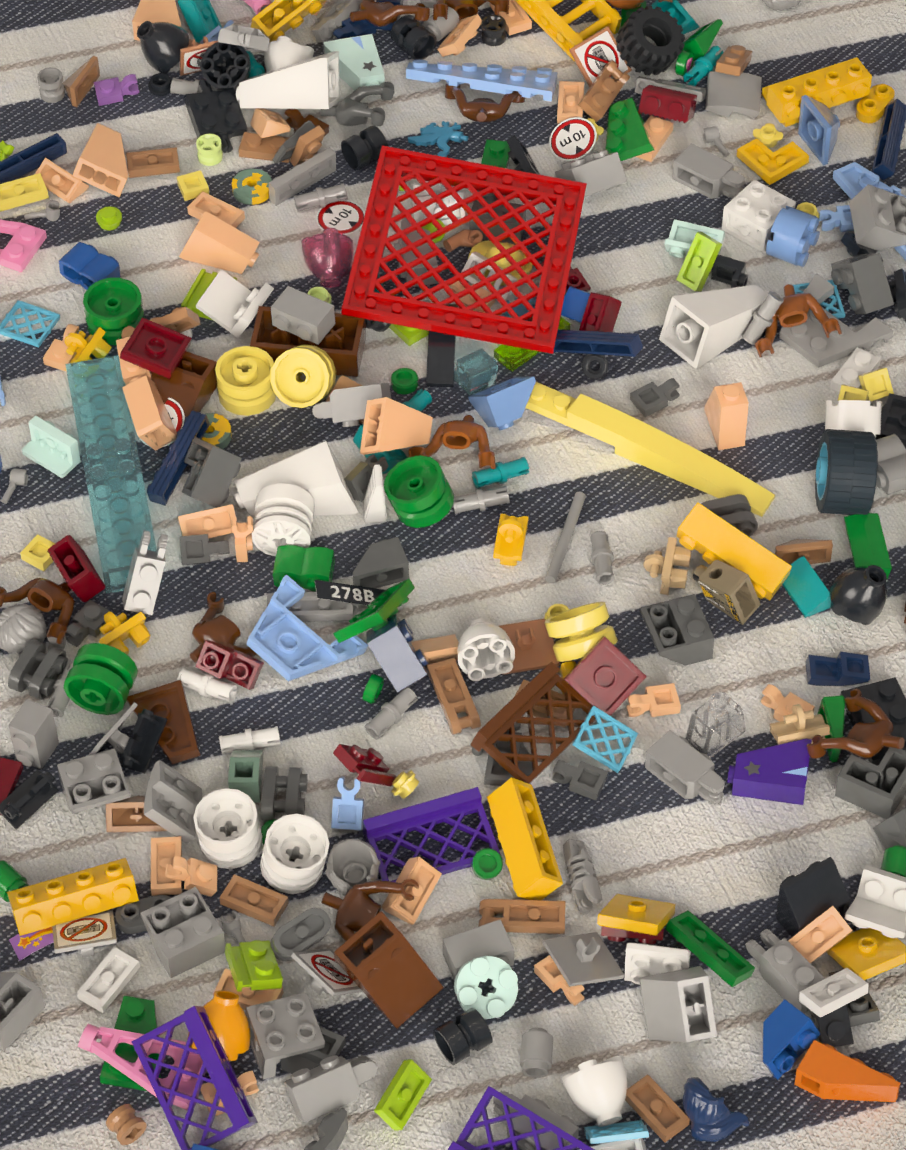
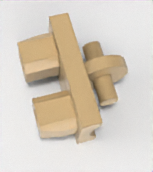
M669 537L665 557L662 556L660 551H654V554L645 557L643 566L646 571L650 572V576L656 578L658 574H662L660 594L669 595L670 587L686 588L688 570L676 569L674 565L689 567L691 550L677 546V538Z
M800 704L793 705L792 714L783 716L784 721L770 724V732L778 745L802 739H812L815 735H821L823 738H825V735H830V727L828 724H825L823 716L821 714L814 715L813 710L803 712Z

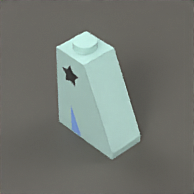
M372 34L323 42L324 54L339 51V77L354 91L362 86H375L385 82L384 71Z

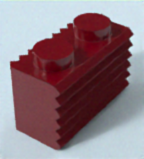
M648 85L642 90L639 113L644 112L645 115L649 114L650 116H659V118L673 119L674 122L678 120L679 123L683 121L685 124L694 117L697 95Z
M71 535L65 536L48 549L47 552L57 565L56 567L61 572L67 585L82 602H87L105 589L104 582L86 553Z

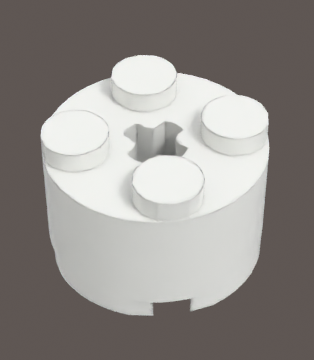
M826 400L825 430L872 432L876 438V435H881V401H875V406H870L871 401L839 400L837 401V406H832V400Z

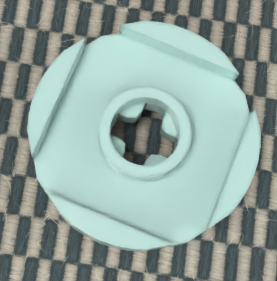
M480 956L468 961L459 969L454 982L455 994H457V999L464 1011L473 1007L484 1019L498 1018L513 1006L518 993V978L509 964L502 959L494 956ZM489 978L492 980L491 985L494 987L492 993L488 992L486 997L481 995L482 989L478 985L480 981L486 982Z

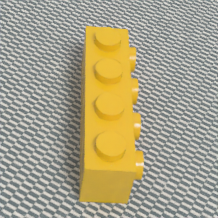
M275 0L252 18L250 28L259 29L270 39L269 43L277 41L278 37L285 36V32L290 28L294 30L299 27L304 21L303 18L309 13L311 15L317 13L322 8V3L326 0Z
M856 57L769 85L766 105L780 123L788 122L800 117L801 97L804 95L823 103L828 108L869 95L872 75Z
M698 502L678 528L677 537L680 544L689 550H697L708 564L711 565L713 561L720 560L748 574L757 597L760 599L765 597L770 601L790 574L791 565Z
M511 777L487 796L491 809L490 814L495 822L498 840L503 848L506 858L505 863L509 868L515 893L518 897L527 900H543L560 887L563 881L533 786Z
M126 858L7 892L20 936L139 901L133 874Z

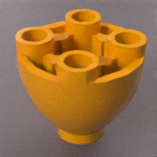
M219 990L214 992L213 999L203 1007L229 1061H235L238 1059V1054L249 1050L250 1026L244 1010L238 1003L239 995L231 991ZM193 1041L192 1048L197 1049Z

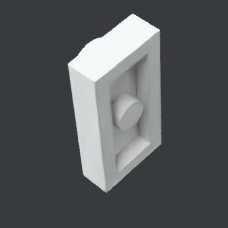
M857 347L832 379L830 389L840 393L842 384L862 389L858 376L877 370L880 366L881 358Z
M113 947L77 991L78 999L104 1013L139 970V961Z
M845 968L800 991L799 1002L821 1018L867 994L868 983L850 969Z

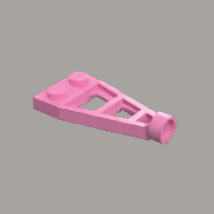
M0 220V233L13 235L6 247L0 249V265L23 272L47 238L46 230L21 222Z
M88 1023L80 1038L78 1047L95 1053L156 1096L139 1057L136 1062L131 1063L115 1053L119 1043L133 1045L131 1041L144 1034L106 1027L99 1028ZM152 1039L144 1043L143 1047L147 1055L153 1053L160 1054L164 1042ZM171 1039V1041L186 1045L185 1041ZM169 1044L166 1055L174 1059L173 1066L179 1067L184 1049ZM190 1052L184 1069L199 1074L203 1064L201 1056ZM171 1069L168 1077L158 1078L161 1086L171 1089L177 1071ZM182 1074L177 1091L192 1096L198 1078ZM165 1092L167 1099L169 1098L170 1093ZM175 1096L173 1105L188 1110L191 1100Z

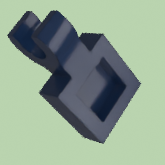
M348 18L342 21V28L336 29L333 35L338 39L374 34L376 33L377 26L367 20L352 22Z

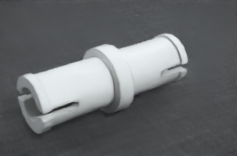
M183 668L177 678V681H182L184 687L198 691L204 697L213 696L232 703L237 694L236 685L217 680L215 676L209 673L202 675Z
M278 726L252 731L250 728L245 729L244 733L219 736L222 755L231 753L233 750H255V748L281 745Z

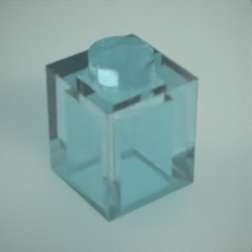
M479 349L456 360L454 380L471 396L496 384L498 363L483 349Z

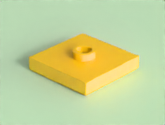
M616 894L598 914V925L656 936L674 916L676 904Z
M862 928L850 933L827 951V954L844 969H850L863 980L906 963V945L898 938H889L883 935L881 931L872 928Z

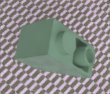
M233 750L229 761V789H236L247 794L254 803L261 802L263 750Z

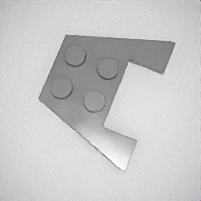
M816 274L804 293H810L821 304L834 294V286ZM823 308L829 319H837L835 316H833L831 313H829L827 310ZM809 309L807 321L794 327H782L780 339L819 368L849 356V352L854 351L857 347L864 350L872 347L876 341L891 339L893 337V330L876 317L858 332L853 331L837 319L842 334L839 335L838 331L835 330L827 338L823 326L816 319L811 309Z

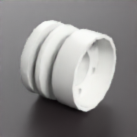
M284 483L269 485L260 490L256 497L252 542L257 549L265 554L276 557L278 546L295 545L303 548L310 546L315 507L311 494L299 486Z
M228 788L213 791L202 798L196 806L193 818L202 854L208 862L217 865L219 868L234 869L243 867L253 861L261 850L263 840L256 806L252 799L239 790Z
M301 814L284 815L273 822L267 831L260 862L262 876L270 886L280 892L297 894L306 892L317 884L322 876L329 848L328 835L322 825L310 816Z

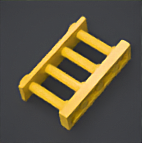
M515 0L573 61L575 60L569 49L605 27H609L614 35L617 34L622 20L618 11L612 8L605 0H581L583 2L581 5L564 16H559L552 9L563 0ZM588 11H591L599 19L579 33L575 32L568 25Z

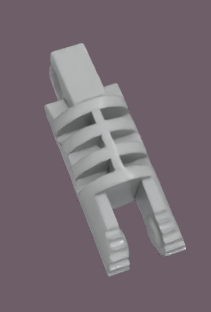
M568 839L563 844L565 867L577 908L583 915H587L593 908L592 903L598 904L603 900L596 872L594 871V865L592 864V858L589 856L584 842Z

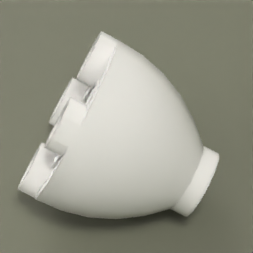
M279 36L277 41L269 43L268 52L264 51L266 71L270 72L314 58V49L310 46L293 43L289 37Z
M479 618L472 621L458 643V664L472 681H480L485 678L506 674L513 668L515 649L512 641L502 628L487 619Z
M621 1056L611 1057L600 1064H597L595 1059L585 1061L578 1065V1072L569 1073L562 1077L563 1084L572 1102L586 1115L595 1119L599 1127L614 1124L622 1119L620 1111L624 1105L627 1093V1075Z

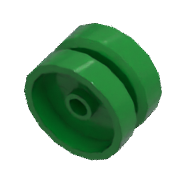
M106 278L89 286L83 298L86 326L89 334L94 335L96 330L101 327L106 332L102 338L109 345H117L116 340L122 339L121 333L125 327L132 326L136 328L142 317L145 318L142 308V295L138 286L123 278Z
M420 455L402 460L389 471L385 478V493L399 520L409 527H428L439 522L449 513L454 504V493L439 463L431 457Z
M100 643L85 644L78 650L73 667L68 672L63 688L66 695L76 705L87 711L102 715L117 714L125 706L129 690L132 689L137 678L138 669L135 662L127 654L115 647Z

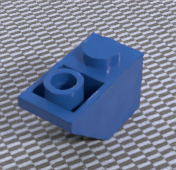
M784 1000L763 1022V1063L777 1080L793 1067L794 1062L806 1049L810 1048L813 1041L820 1035L812 1020L787 1000Z

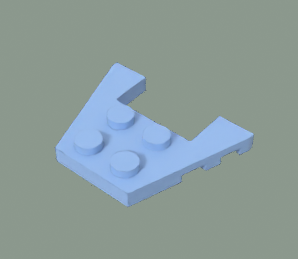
M285 575L277 591L273 594L265 612L262 613L247 640V646L287 681L316 672L366 652L368 645L357 635L341 643H338L336 639L328 645L289 611L290 607L303 598L305 590L288 575Z

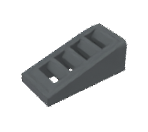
M310 120L305 122L282 144L272 159L273 162L278 164L291 158L299 137L314 129L315 125Z

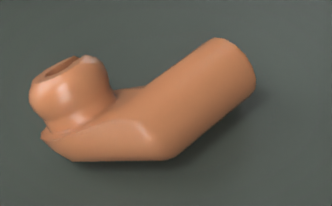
M461 230L444 240L443 246L448 252L458 247L472 248L482 242L483 235L479 230Z

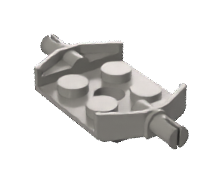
M233 24L219 31L218 42L243 46L246 51L268 52L270 39L259 29Z

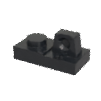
M515 135L508 139L507 143L511 149L508 154L512 161L518 165L514 170L540 175L528 150Z
M903 269L894 271L895 280L888 284L893 302L897 301L894 304L895 312L898 318H903L906 322V273Z

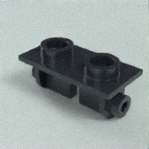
M143 709L142 713H138V719L132 731L134 736L129 738L123 754L120 755L122 767L144 774L168 720L154 715L152 711Z
M39 770L34 772L0 803V814L15 829H18L59 791L53 785L55 781L54 776L50 772L45 774Z

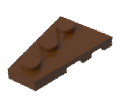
M181 680L128 696L127 703L129 706L134 702L138 705L134 709L136 715L142 713L143 709H147L156 716L168 719L158 745L172 764L201 756Z

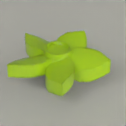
M3 140L0 143V161L8 158L14 150L12 145H8Z

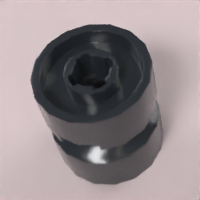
M405 15L398 19L391 30V39L414 60L427 58L435 49L437 43L436 36L427 27H424L419 20H416L413 15Z
M370 126L361 131L359 136L353 135L341 142L342 154L348 165L355 171L368 166L371 163V159L377 161L381 147L388 146L385 136L376 126Z
M473 1007L456 1016V1023L449 1020L433 1030L435 1041L441 1053L452 1065L469 1057L470 1049L479 1051L493 1042L487 1023Z

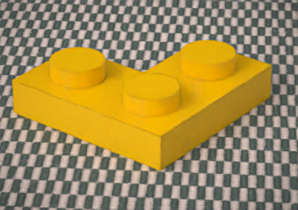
M756 138L738 148L736 155L769 185L809 163V155L793 141L772 152Z

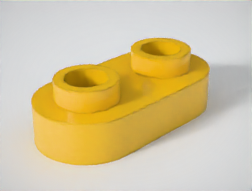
M886 84L873 86L870 89V94L864 96L857 104V119L863 123L877 122L884 115L886 106L894 101V89Z

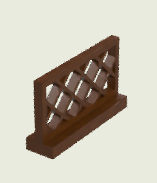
M553 662L548 664L477 732L470 744L478 752L484 749L515 779L531 784L574 742L581 729L580 726L585 720H573L572 708L582 709L588 715L593 707L558 675L560 668ZM555 685L565 694V701L551 699V689ZM546 706L547 718L533 717V707ZM552 707L566 708L567 719H554ZM595 715L591 716L588 722L589 726L596 720ZM516 723L528 724L529 736L515 735L514 725ZM534 724L548 725L549 737L535 736ZM554 725L568 726L569 737H555ZM497 741H510L511 753H501L494 744ZM516 742L530 743L531 755L517 754ZM536 743L550 744L551 754L549 756L537 755ZM518 761L532 762L533 772L528 777L518 768Z

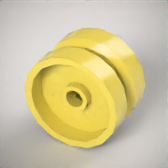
M300 345L285 351L276 359L271 368L270 382L274 393L282 402L291 407L304 408L316 404L330 394L335 384L336 369L333 360L324 350L313 345ZM300 372H303L306 375V380L303 381L300 378L303 375Z
M251 346L236 347L225 352L217 360L215 373L218 397L221 405L227 411L236 415H255L267 410L275 402L276 394L270 382L271 368L274 362L273 358L266 351Z
M605 602L582 605L559 613L545 621L549 637L561 638L553 646L557 661H571L584 657L603 636L613 645L617 643L618 640L613 626L601 625L609 618Z

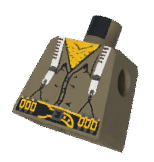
M720 560L713 561L708 568L704 565H699L695 569L693 579L699 582L706 600L738 623L743 625L761 605L748 574Z

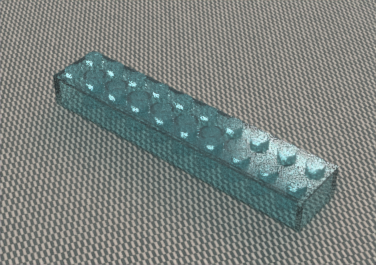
M119 355L65 364L106 594L124 591L135 548H139L144 530L150 531L151 536L147 550H157L131 414L122 389L125 383L122 377Z

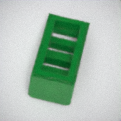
M717 19L702 26L683 42L685 45L682 51L693 53L694 61L699 57H703L721 28L722 20Z
M842 695L823 697L821 700L818 714L823 716L825 724H828L830 727V735H825V738L843 737L845 697ZM827 749L831 762H837L841 749Z

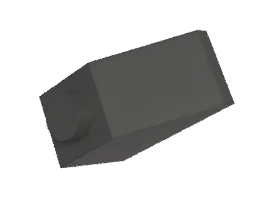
M398 537L373 543L369 546L353 571V585L380 588L409 579V562Z

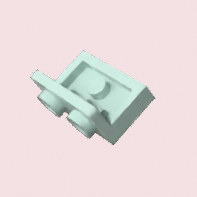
M674 219L669 238L665 239L664 243L666 252H669L673 257L684 258V256H687L697 232H703L723 244L725 231Z
M36 415L28 422L32 440L22 448L23 455L61 478L65 477L81 462L78 441L72 434L64 433L56 428L52 422L44 421Z

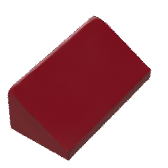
M591 292L579 331L613 332L622 302L611 296Z

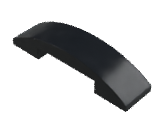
M448 304V305H446V306H452V307H457V308H458V306H457L456 304ZM429 331L427 387H454L456 336Z

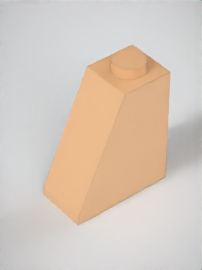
M140 0L132 20L134 40L140 41L137 37V30L145 21H150L151 23L168 22L181 27L175 0Z
M97 123L72 176L120 197L128 179L121 133Z
M205 211L179 257L183 260L242 274L247 265L252 268L259 254L255 251L260 242Z
M147 375L131 379L129 384L122 387L137 435L156 451L176 440L177 432L155 383Z
M741 382L715 386L705 404L704 411L718 450L745 446L749 402Z
M388 397L367 400L360 454L366 455L429 444L433 417Z

